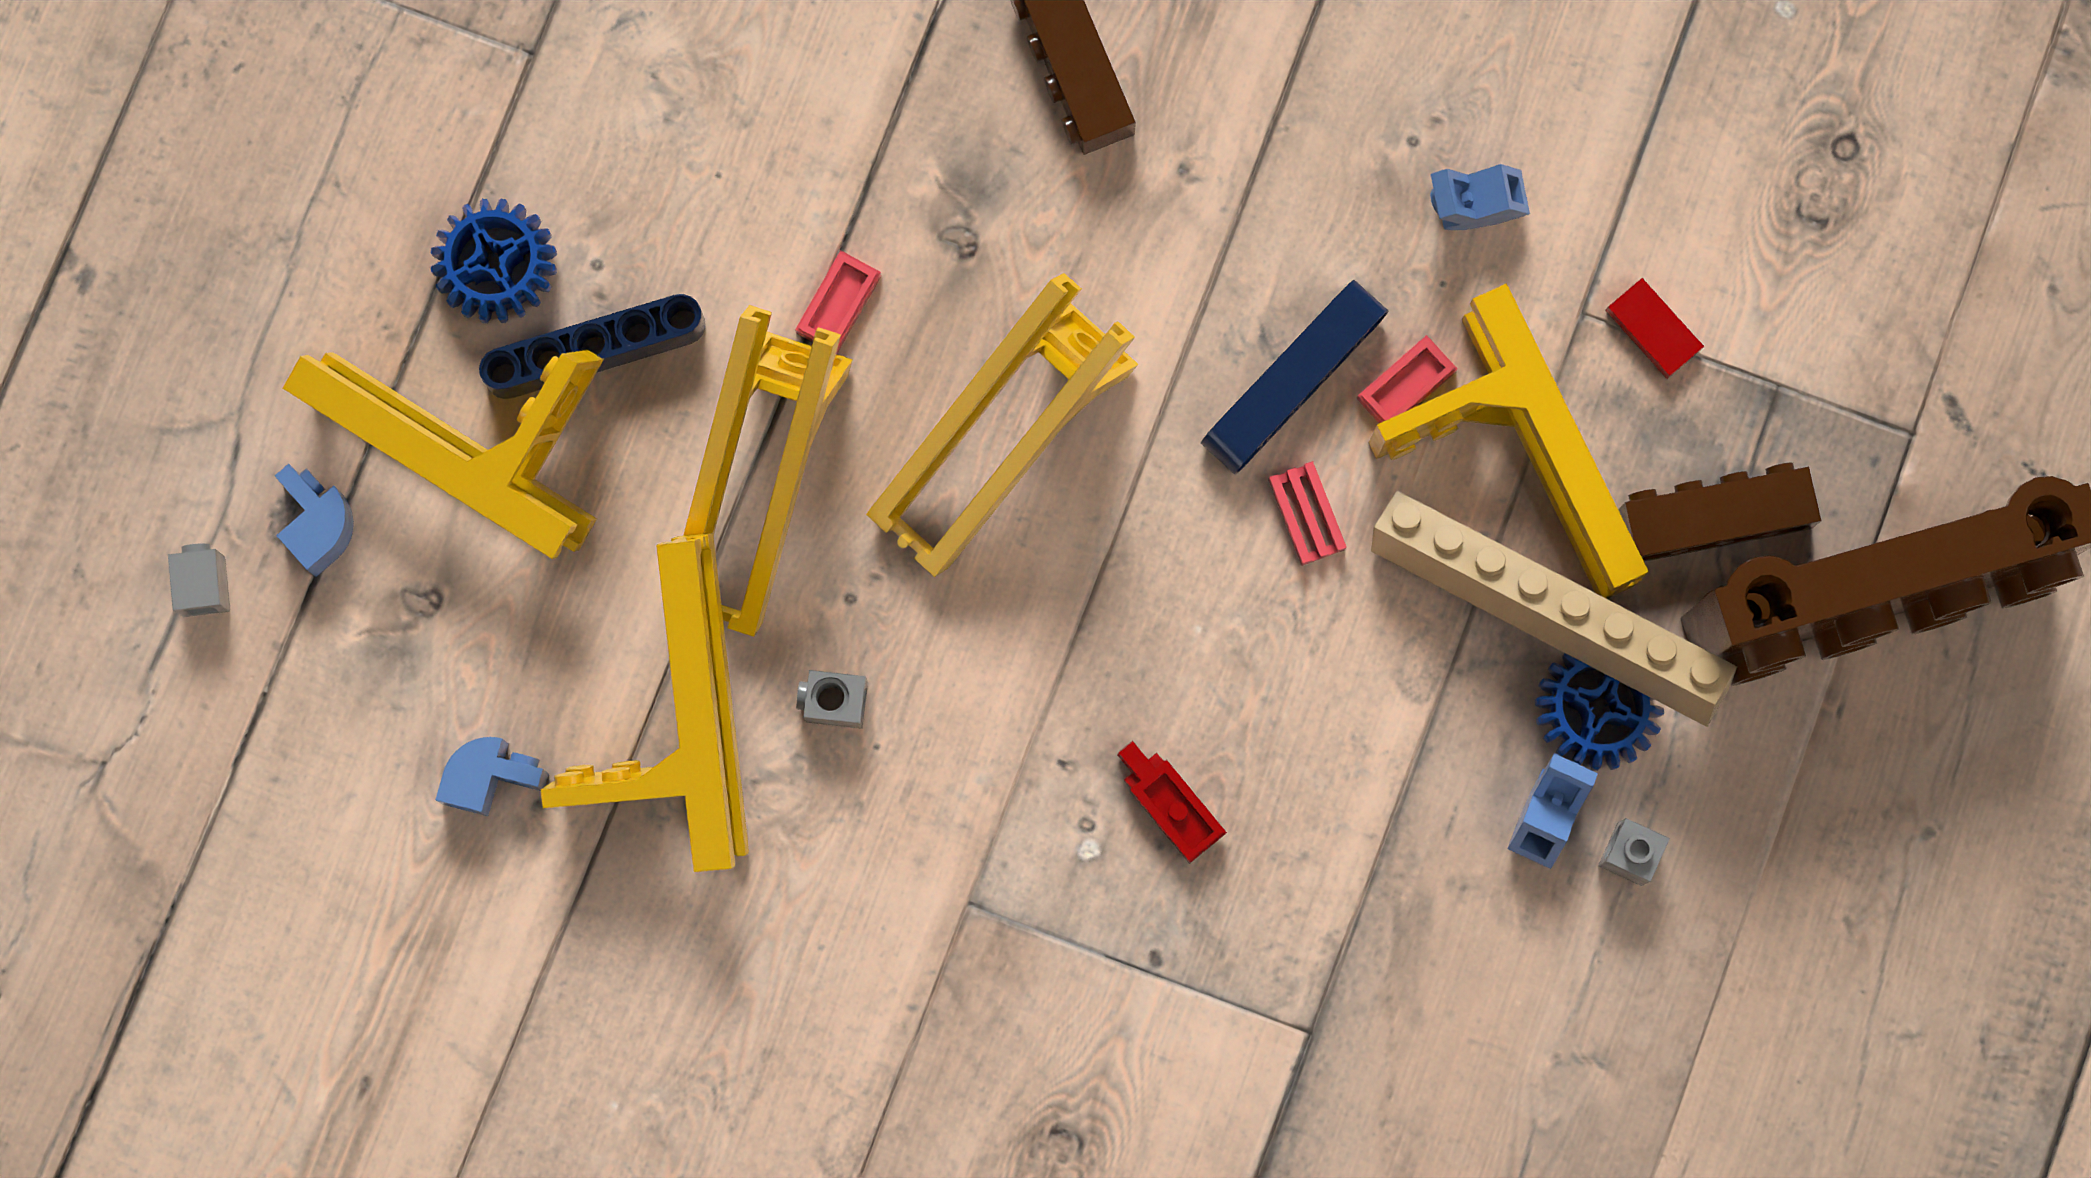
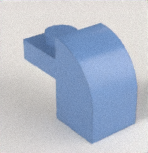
M1499 164L1471 174H1464L1450 169H1444L1431 174L1433 189L1430 193L1431 203L1439 215V219L1443 221L1444 230H1468L1492 226L1530 214L1522 171L1520 169Z
M288 464L275 477L305 511L276 536L305 569L317 577L337 560L349 545L354 527L353 513L347 499L335 486L331 487L320 497L319 494L325 488L306 468L299 474Z
M478 738L461 746L450 757L443 771L435 800L442 805L489 816L498 780L541 791L540 789L546 786L549 773L542 768H538L540 760L531 756L512 752L510 760L505 759L509 743L502 738Z
M1554 753L1546 768L1540 772L1530 792L1507 849L1551 869L1568 840L1576 815L1592 790L1598 773Z

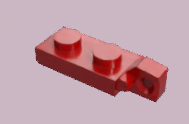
M1134 741L1118 752L1117 756L1131 772L1124 779V782L1130 788L1129 791L1189 864L1227 833L1167 759L1164 761L1158 753L1148 759Z

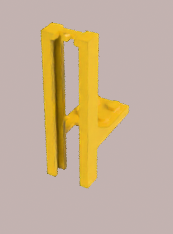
M1065 273L1048 282L866 513L884 532L887 533L893 530L899 536L897 540L899 547L906 548L910 546L918 554L914 559L934 577L947 570L1058 432L1096 396L1128 378L1138 366V363L1125 352L1135 336L1118 321L1112 325L1106 334L1103 333L1071 304L1082 288ZM1039 352L1068 379L1067 383L933 548L900 517L1024 361Z
M1507 283L1473 298L1470 303L1473 311L1465 314L1462 321L1488 374L1377 424L1369 441L1375 458L1378 459L1387 454L1391 460L1400 458L1415 450V443L1422 438L1431 435L1433 441H1436L1454 433L1459 429L1457 424L1460 422L1514 427L1595 593L1608 599L1634 587L1638 582L1642 581V577L1649 571Z
M749 305L739 318L683 536L713 533L714 536L747 406L754 392L760 389L797 401L741 611L721 605L723 621L729 622L728 629L754 637L765 617L810 447L828 405L849 375L853 359L836 354L841 334L818 327L812 346L767 332L772 312Z
M589 350L562 353L559 358L554 356L541 374L540 380L544 382V385L537 397H530L518 414L517 421L521 425L515 435L489 450L334 352L325 353L321 361H317L310 355L300 356L282 388L551 559L559 556L562 551V545L573 552L579 551L597 520L588 512L535 480L603 362L602 358Z
M713 533L676 536L671 538V542L659 543L656 547L679 748L654 767L641 768L640 761L633 760L613 763L612 769H606L601 772H594V765H578L565 768L566 773L554 775V781L540 789L542 807L553 808L685 796L693 871L732 869L735 866L734 855L746 856L749 853L714 536Z

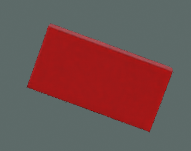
M1643 278L1637 281L1605 310L1666 379L1704 348V345Z

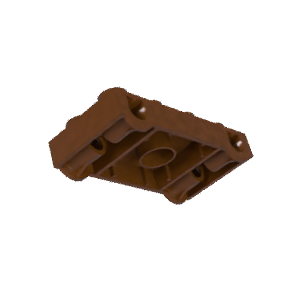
M2054 476L2035 477L2020 485L2010 496L2005 507L1987 510L1980 514L1797 566L1775 556L1754 557L1738 566L1729 577L1726 586H1720L1705 594L1699 603L1680 618L1687 641L1737 666L1731 682V686L1782 672L1786 670L1785 664L1806 657L1802 641L1815 638L1821 660H1826L1877 644L1876 638L1899 630L1895 615L1905 612L1911 633L1918 634L1967 618V612L1991 604L1988 588L1995 587L2002 609L2057 592L2056 587L2084 577L2078 555L2091 548V489L2089 483L2075 486L2067 480Z

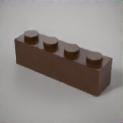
M1010 0L1018 20L1026 19L1032 34L1027 36V41L1035 61L1044 60L1050 74L1044 77L1048 93L1053 103L1061 101L1067 117L1061 120L1070 144L1078 142L1083 155L1134 136L1135 119L1085 1Z
M1792 462L1768 467L1765 469L1766 475L1749 478L1747 471L1724 475L1720 477L1721 484L1703 487L1702 480L1681 483L1674 486V493L1657 496L1656 489L1635 492L1628 495L1629 501L1625 502L1618 509L1644 562L1810 530L1822 521L1809 467L1794 469Z

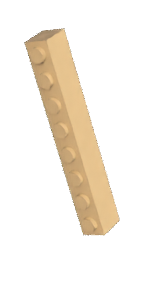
M1399 491L1395 492L1374 526L1371 552L1708 727L1730 688L1737 668L1734 664Z

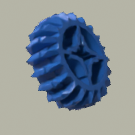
M482 198L479 204L480 212L474 213L469 204H464L462 209L466 218L459 221L456 216L449 215L447 220L453 228L452 232L438 230L436 236L446 245L431 248L432 256L441 260L431 266V272L436 277H443L436 284V288L441 294L449 293L446 302L451 308L458 307L463 303L461 313L464 317L470 318L479 308L478 314L482 323L490 321L493 311H496V315L501 323H506L508 321L507 310L514 309L517 316L522 318L526 315L521 305L528 300L535 307L541 304V301L534 293L536 289L542 292H550L552 286L542 276L556 275L557 268L555 264L547 260L557 256V250L555 246L545 245L552 238V235L548 228L538 229L541 219L537 214L525 218L527 210L522 204L516 205L509 213V204L506 199L502 198L498 201L496 209L492 210L489 201ZM495 228L507 229L518 233L522 237L517 240L511 237L499 241L491 238L486 230ZM471 238H474L476 243L474 254L469 259L463 261L464 266L458 269L459 257L464 246ZM485 245L490 247L493 254L497 253L501 264L499 267L503 273L502 278H500L495 268L491 269L487 258L489 254L485 249ZM530 253L528 269L523 278L514 285L512 272L516 265L524 261L523 256ZM473 281L476 285L484 281H492L498 284L502 292L483 294L473 291L465 285Z
M1564 653L1562 659L1567 669L1560 664L1552 663L1548 667V671L1557 681L1543 678L1538 685L1543 691L1551 694L1550 696H1540L1535 699V706L1549 709V713L1543 714L1536 719L1537 725L1544 726L1551 723L1553 726V730L1543 737L1544 741L1549 743L1559 737L1563 744L1557 748L1555 753L1562 757L1571 748L1576 751L1572 761L1579 765L1583 763L1586 755L1590 756L1589 766L1592 771H1598L1601 768L1603 757H1605L1610 770L1619 768V753L1628 763L1634 762L1637 759V755L1632 745L1642 751H1647L1651 747L1650 741L1642 733L1657 735L1660 732V726L1648 719L1663 716L1664 708L1650 705V701L1654 699L1627 686L1635 701L1636 714L1632 713L1631 708L1622 704L1618 698L1617 689L1620 681L1606 674L1599 682L1598 687L1593 690L1582 687L1574 689L1567 686L1570 679L1575 675L1597 669ZM1605 692L1603 699L1607 701V704L1604 707L1609 706L1610 712H1605L1593 723L1595 715L1591 710L1595 707L1589 708V702L1595 701ZM1563 700L1567 701L1568 706L1577 710L1581 715L1580 736L1571 729L1565 718ZM1604 724H1612L1618 727L1625 725L1631 728L1628 735L1619 742L1611 744L1593 743L1596 734L1600 732Z

